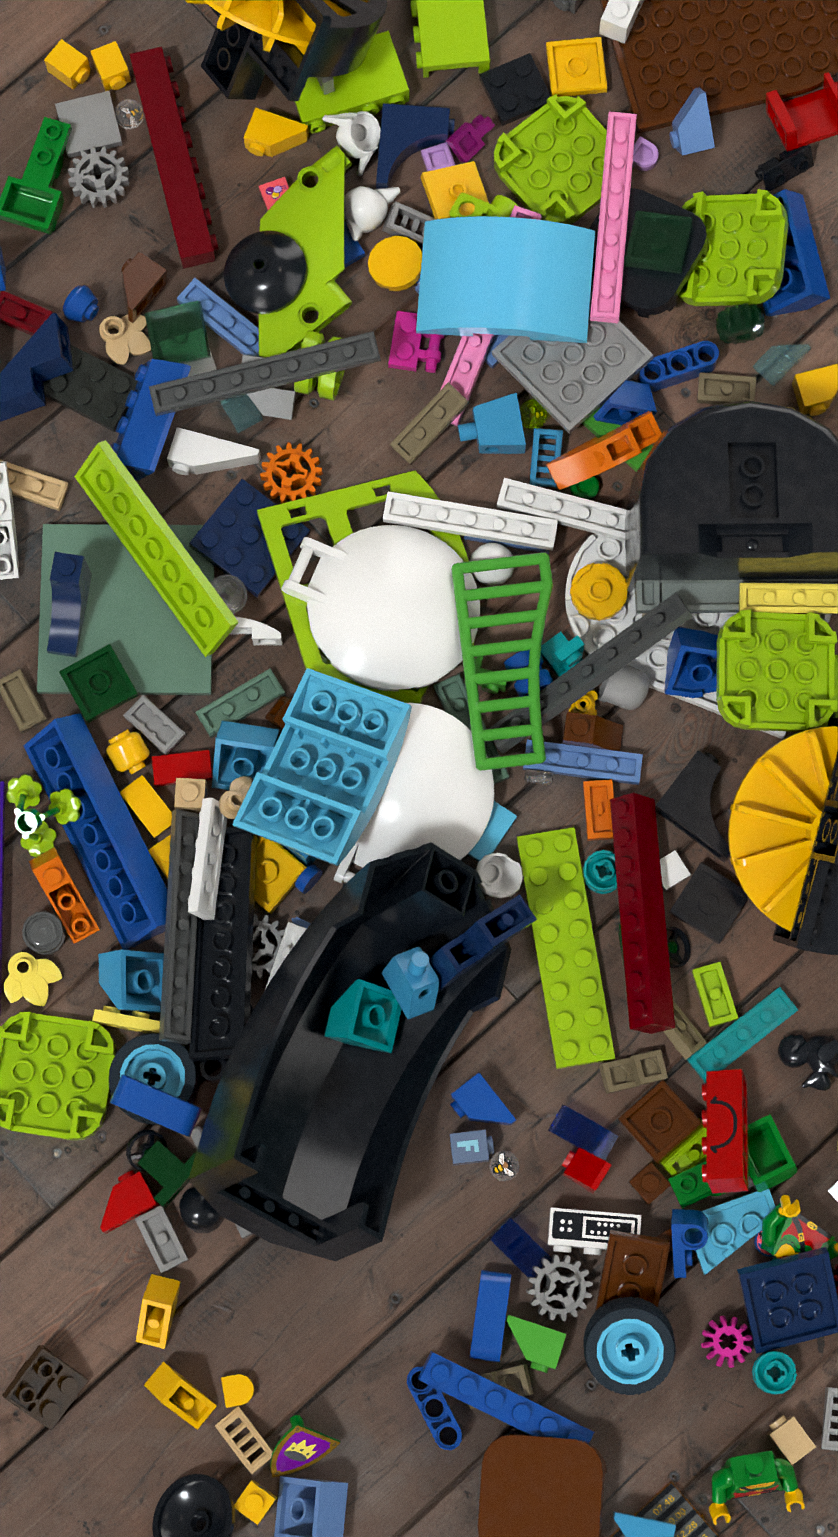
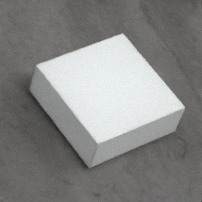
M676 850L660 859L662 887L665 891L691 876Z

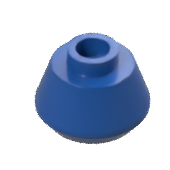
M87 285L75 287L63 305L65 318L82 323L87 320L92 321L99 311V306H97L98 299Z

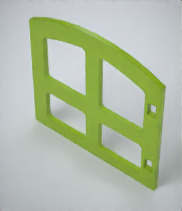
M415 470L258 509L257 515L281 589L284 581L289 579L293 570L281 531L283 527L323 518L326 521L334 546L340 540L353 534L347 516L349 510L386 501L387 494L376 497L373 489L389 485L390 492L436 500L440 499ZM305 506L306 515L291 518L288 510ZM429 530L431 535L450 546L464 562H469L460 535ZM281 590L305 669L309 668L348 683L355 682L343 675L331 664L323 663L318 646L310 630L306 610L307 602L288 595Z

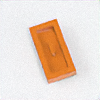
M612 779L583 781L587 841L613 839L610 799L614 798Z

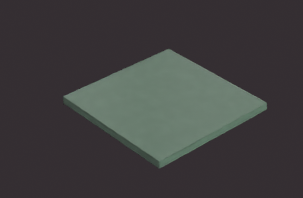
M43 524L37 693L71 694L59 671L111 644L138 695H211L212 654L207 657L203 655L110 525ZM168 525L214 587L215 566L189 547V542L203 525ZM55 552L84 556L92 573L77 657L47 652L52 614L50 575Z

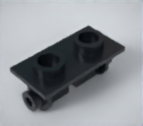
M810 145L788 152L785 150L779 154L782 160L780 162L773 157L767 162L758 165L755 175L758 180L761 181L763 179L765 190L770 192L814 166Z

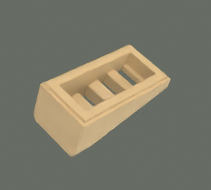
M239 1406L215 1425L251 1475L271 1459L273 1449ZM239 1417L242 1423L228 1433L225 1428ZM247 1427L250 1432L236 1443L233 1438ZM254 1437L257 1442L247 1451L243 1452L241 1447ZM262 1447L265 1452L251 1462L248 1457Z

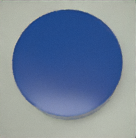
M314 864L308 866L297 878L295 887L303 894L307 893L315 886L323 872Z

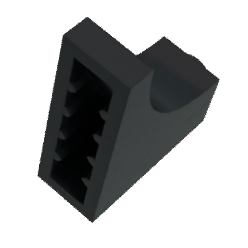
M698 750L656 804L655 810L659 815L725 863L730 856L729 844L718 832L710 807L712 786L720 773L721 767L718 765L719 761L708 752L703 754Z

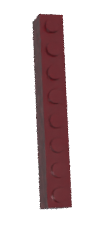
M162 46L129 54L182 267L185 269L216 261L214 251L219 250L215 233L209 235L207 226L212 225L209 208L203 209L201 200L206 199L202 182L196 183L194 174L199 173L196 157L190 158L188 149L193 148L189 131L183 132L182 123H186L183 106L177 107L175 98H179L180 94L177 82H171L169 73L174 72L170 55L164 57Z
M630 793L610 799L630 1030L654 1034L675 1028L656 810L653 798Z

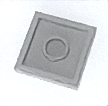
M109 91L55 104L59 121L71 124L72 127L66 145L68 158L80 156L82 150L86 154L91 153L90 150L93 146L97 152L103 146L109 149L123 145Z

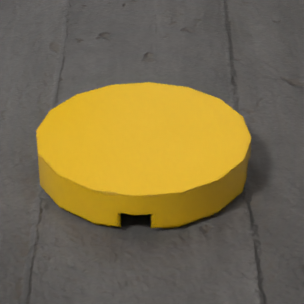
M392 236L385 238L377 243L370 252L368 259L369 273L375 283L381 288H387L389 291L405 290L416 284L420 278L422 250L416 242L408 237Z
M592 563L584 566L572 579L570 589L571 601L578 613L588 619L598 621L610 619L618 614L626 603L628 593L625 577L617 568L606 563Z

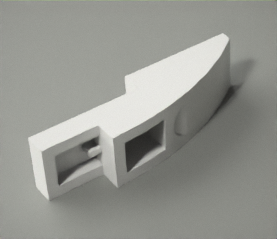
M0 461V580L19 578L16 525L6 461Z

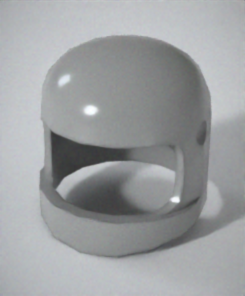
M626 665L602 682L598 692V699L604 703L608 702L626 710L637 709L642 705L648 694L649 679L643 671Z

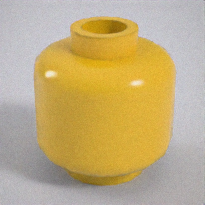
M129 729L108 740L110 745L106 748V752L117 771L124 772L129 770L130 774H133L146 766L144 760L149 757L150 752L138 732L130 733Z

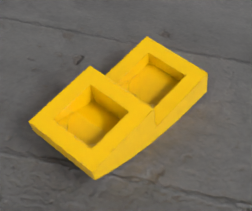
M143 775L120 791L123 799L153 838H156L171 826L172 812Z

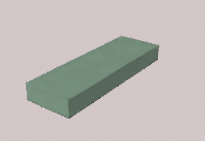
M270 668L195 713L210 738L217 735L222 721L238 723L286 694Z

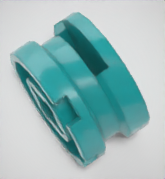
M596 851L584 863V883L594 893L607 894L617 889L615 854L611 851Z
M778 1351L765 1352L753 1364V1380L757 1387L765 1393L783 1394L790 1390L796 1381V1365L785 1353Z

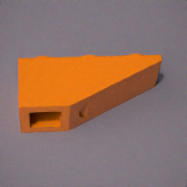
M55 847L29 861L34 875L74 944L100 930Z

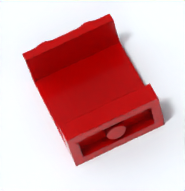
M829 72L824 74L823 89L785 102L782 101L777 90L766 93V112L787 152L838 135V82L833 81Z

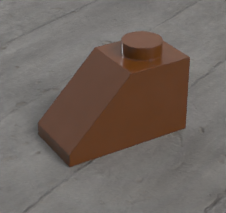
M138 252L133 259L129 258L121 270L128 320L132 323L135 322L167 284V270L141 252Z
M567 712L562 744L620 751L623 725L596 715Z

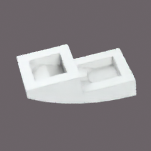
M235 617L239 623L230 634H252L253 645H283L282 635L276 629L255 620Z

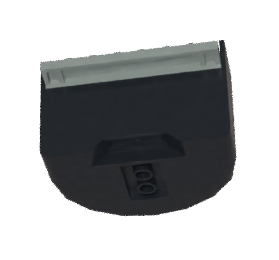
M749 400L699 408L665 430L657 439L632 479L625 516L627 591H633L635 586L636 613L650 612L674 593L680 596L690 613H738L739 583L838 584V438L832 430L794 408Z

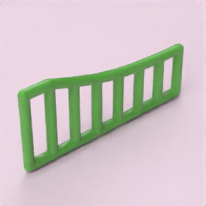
M543 552L455 563L452 565L451 570L476 768L483 771L541 764L546 760L542 730L539 670L544 626L553 588L550 557L547 553ZM539 565L541 581L469 590L465 588L464 574ZM540 593L536 610L469 618L467 601ZM534 622L530 639L472 645L471 629ZM529 650L528 667L476 673L474 657ZM528 679V696L479 701L478 685ZM529 707L530 724L483 730L481 713ZM526 736L532 737L533 753L486 758L485 741Z

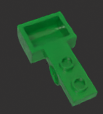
M44 117L22 179L11 176L7 178L0 197V220L50 235L53 233L64 204V197L62 191L52 189L51 187L54 179L59 177L62 169L63 153L72 131L71 124Z
M771 1114L748 1124V1177H751L757 1191L763 1192L790 1179L798 1171ZM707 1161L668 1179L682 1209L710 1195L720 1196L725 1194H712L708 1182H703L702 1164H707Z

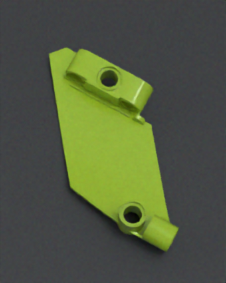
M337 145L313 165L303 168L299 172L297 180L260 219V232H280L292 238L299 245L305 255L308 270L304 288L293 303L278 312L259 314V357H270L299 349L308 330L320 332L352 304L350 298L335 281L340 273L345 270V170L352 166L349 159ZM310 176L318 177L316 186L312 188L306 187L304 184L305 180ZM264 262L259 263V269L263 268ZM317 311L319 316L316 322L306 323L305 315L307 312Z

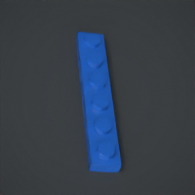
M431 1351L418 1377V1380L531 1436L580 1439L590 1442L594 1434L593 1431Z

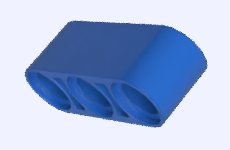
M701 341L653 357V360L639 371L638 382L649 384L651 392H656L697 378L699 373H711L716 368L719 349L713 342ZM708 354L712 360L704 362L699 359L698 355ZM679 362L685 366V369L677 371L671 365ZM653 371L659 377L655 380H650L644 374Z
M124 1074L121 1075L110 1100V1103L188 1137L191 1136L202 1111V1108Z
M481 1270L469 1358L500 1362L511 1274Z
M423 1367L413 1368L407 1376V1385L427 1426L440 1448L444 1450L455 1449L462 1441V1433L442 1391L430 1385L425 1389L415 1388L412 1384V1376L416 1372L421 1371ZM431 1399H438L443 1404V1412L437 1417H431L426 1412V1404ZM452 1427L456 1430L457 1439L453 1444L446 1445L440 1440L439 1434L443 1428Z

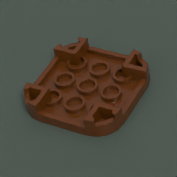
M507 1435L498 1438L487 1448L482 1461L478 1516L479 1537H603L601 1533L605 1473H607L606 1461L603 1460L599 1451L590 1442L580 1439L528 1435Z

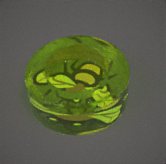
M535 399L525 401L520 407L521 420L524 427L534 429L540 428L545 424L548 413Z

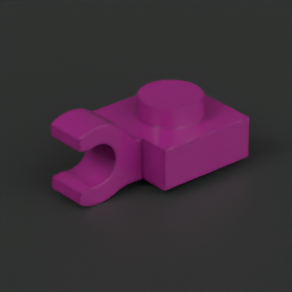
M479 114L473 119L472 123L465 122L446 142L459 161L467 163L485 145L481 138L495 125L490 117L487 116L484 119Z

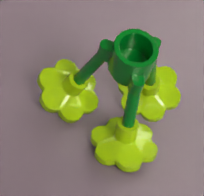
M23 774L20 778L9 780V790L6 793V799L10 803H15L17 807L14 809V813L17 815L15 827L22 833L21 846L24 849H28L31 856L37 857L54 848L53 842L57 838L56 831L49 828L47 822L43 820L54 816L58 823L62 825L67 824L69 821L75 822L80 817L81 801L68 788L60 792L55 791L50 795L51 804L48 807V811L40 814L35 809L27 808L39 804V794L42 791V785L37 781H33V778L28 774Z

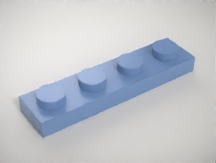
M194 278L177 297V302L240 353L259 356V328Z
M527 739L525 753H533L532 740ZM544 742L545 762L523 766V770L544 771L551 772L550 774L596 780L612 779L613 782L639 785L643 754Z

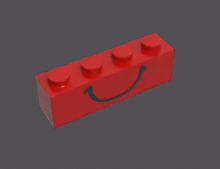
M742 1069L707 1071L706 1083H702L703 1101H707V1110H702V1124L704 1128H707V1137H702L703 1155H707V1164H702L703 1182H708L712 1194L748 1191L747 1080Z

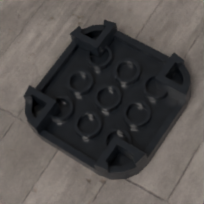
M630 188L621 304L637 311L638 316L648 319L649 315H657L666 310L670 312L677 305L676 298L700 258L702 256L706 257L709 249L706 227L698 216L644 190ZM599 213L589 228L595 231L591 291L593 289Z

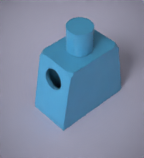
M517 393L473 407V422L458 425L460 442L477 439L478 450L481 454L525 453L526 442Z
M420 947L395 955L382 971V975L407 1019L434 1010L439 979L429 963L428 955Z

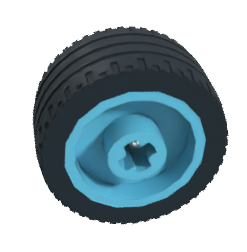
M159 1033L143 1034L125 1043L113 1058L109 1070L111 1095H113L122 1074L191 1104L194 1103L199 1091L200 1072L197 1062L189 1059V1049L184 1044L159 1041ZM157 1074L161 1077L160 1082L155 1081V1085H152L150 1078ZM120 1108L126 1115H128L129 1117L138 1122L151 1125H159L153 1121H150L130 1111Z
M620 1297L608 1301L595 1311L584 1332V1356L590 1372L601 1385L615 1393L622 1395L646 1393V1391H650L656 1388L657 1385H660L665 1380V1377L668 1376L673 1366L676 1344L672 1326L658 1307L644 1299ZM632 1344V1347H626L625 1345Z

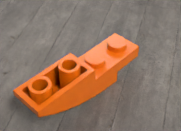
M647 411L600 438L594 437L550 461L546 466L558 490H561L607 471L642 453L641 450L655 443L662 433L652 412Z

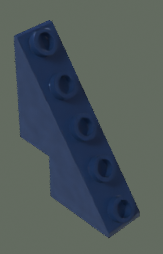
M52 313L44 321L41 327L0 372V422L45 406L43 382L74 371L68 326L56 313Z
M521 895L516 896L476 921L464 934L441 947L429 959V963L439 979L437 994L537 920Z

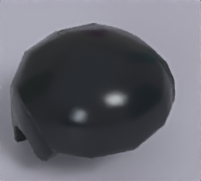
M194 1186L187 1189L182 1195L179 1204L180 1215L188 1228L196 1233H210L219 1228L224 1217L220 1216Z

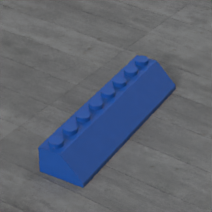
M81 713L54 719L23 746L49 799L53 792H60L65 788L70 789L73 795L80 799L82 805L79 809V819L75 822L69 821L62 826L122 949L129 950L165 932L168 889Z

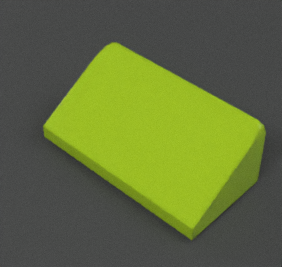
M702 1126L660 1163L672 1177L707 1160V1155H703L702 1137H707V1128Z

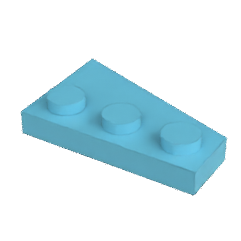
M769 1189L763 1192L757 1191L701 1211L707 1216L709 1222L707 1243L701 1249L695 1250L703 1275H706L762 1230L763 1218L776 1207ZM689 1228V1229H688L689 1231H692V1232H697V1231H699V1229H697V1228Z

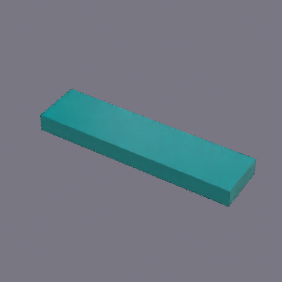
M779 987L688 1058L687 1061L703 1082L706 1083L707 1071L725 1069L796 1013L798 1008Z

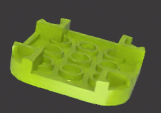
M557 94L547 98V103L508 134L503 132L497 139L493 156L494 169L499 178L527 210L541 214V220L571 225L600 203L607 130L586 108V102L579 96L577 98L569 96L557 97Z
M761 189L757 190V194L706 196L703 191L693 193L694 197L685 202L682 208L694 213L702 220L707 231L709 249L706 257L702 256L678 297L688 305L693 306L755 305L764 303L772 298L780 288L783 279L788 233V214L779 199L770 194L769 191Z
M751 609L739 611L725 621L719 630L717 638L716 700L718 710L726 722L733 727L744 730L802 732L819 728L828 722L836 711L838 700H835V644L838 641L836 631L833 632L829 624L819 617L820 614L812 612L807 614L751 612Z
M19 1012V1014L10 1017L0 1026V1127L13 1132L66 1140H84L93 1136L102 1127L107 1113L110 1095L109 1070L116 1055V1044L111 1034L100 1024L90 1020L83 1021L32 1012Z

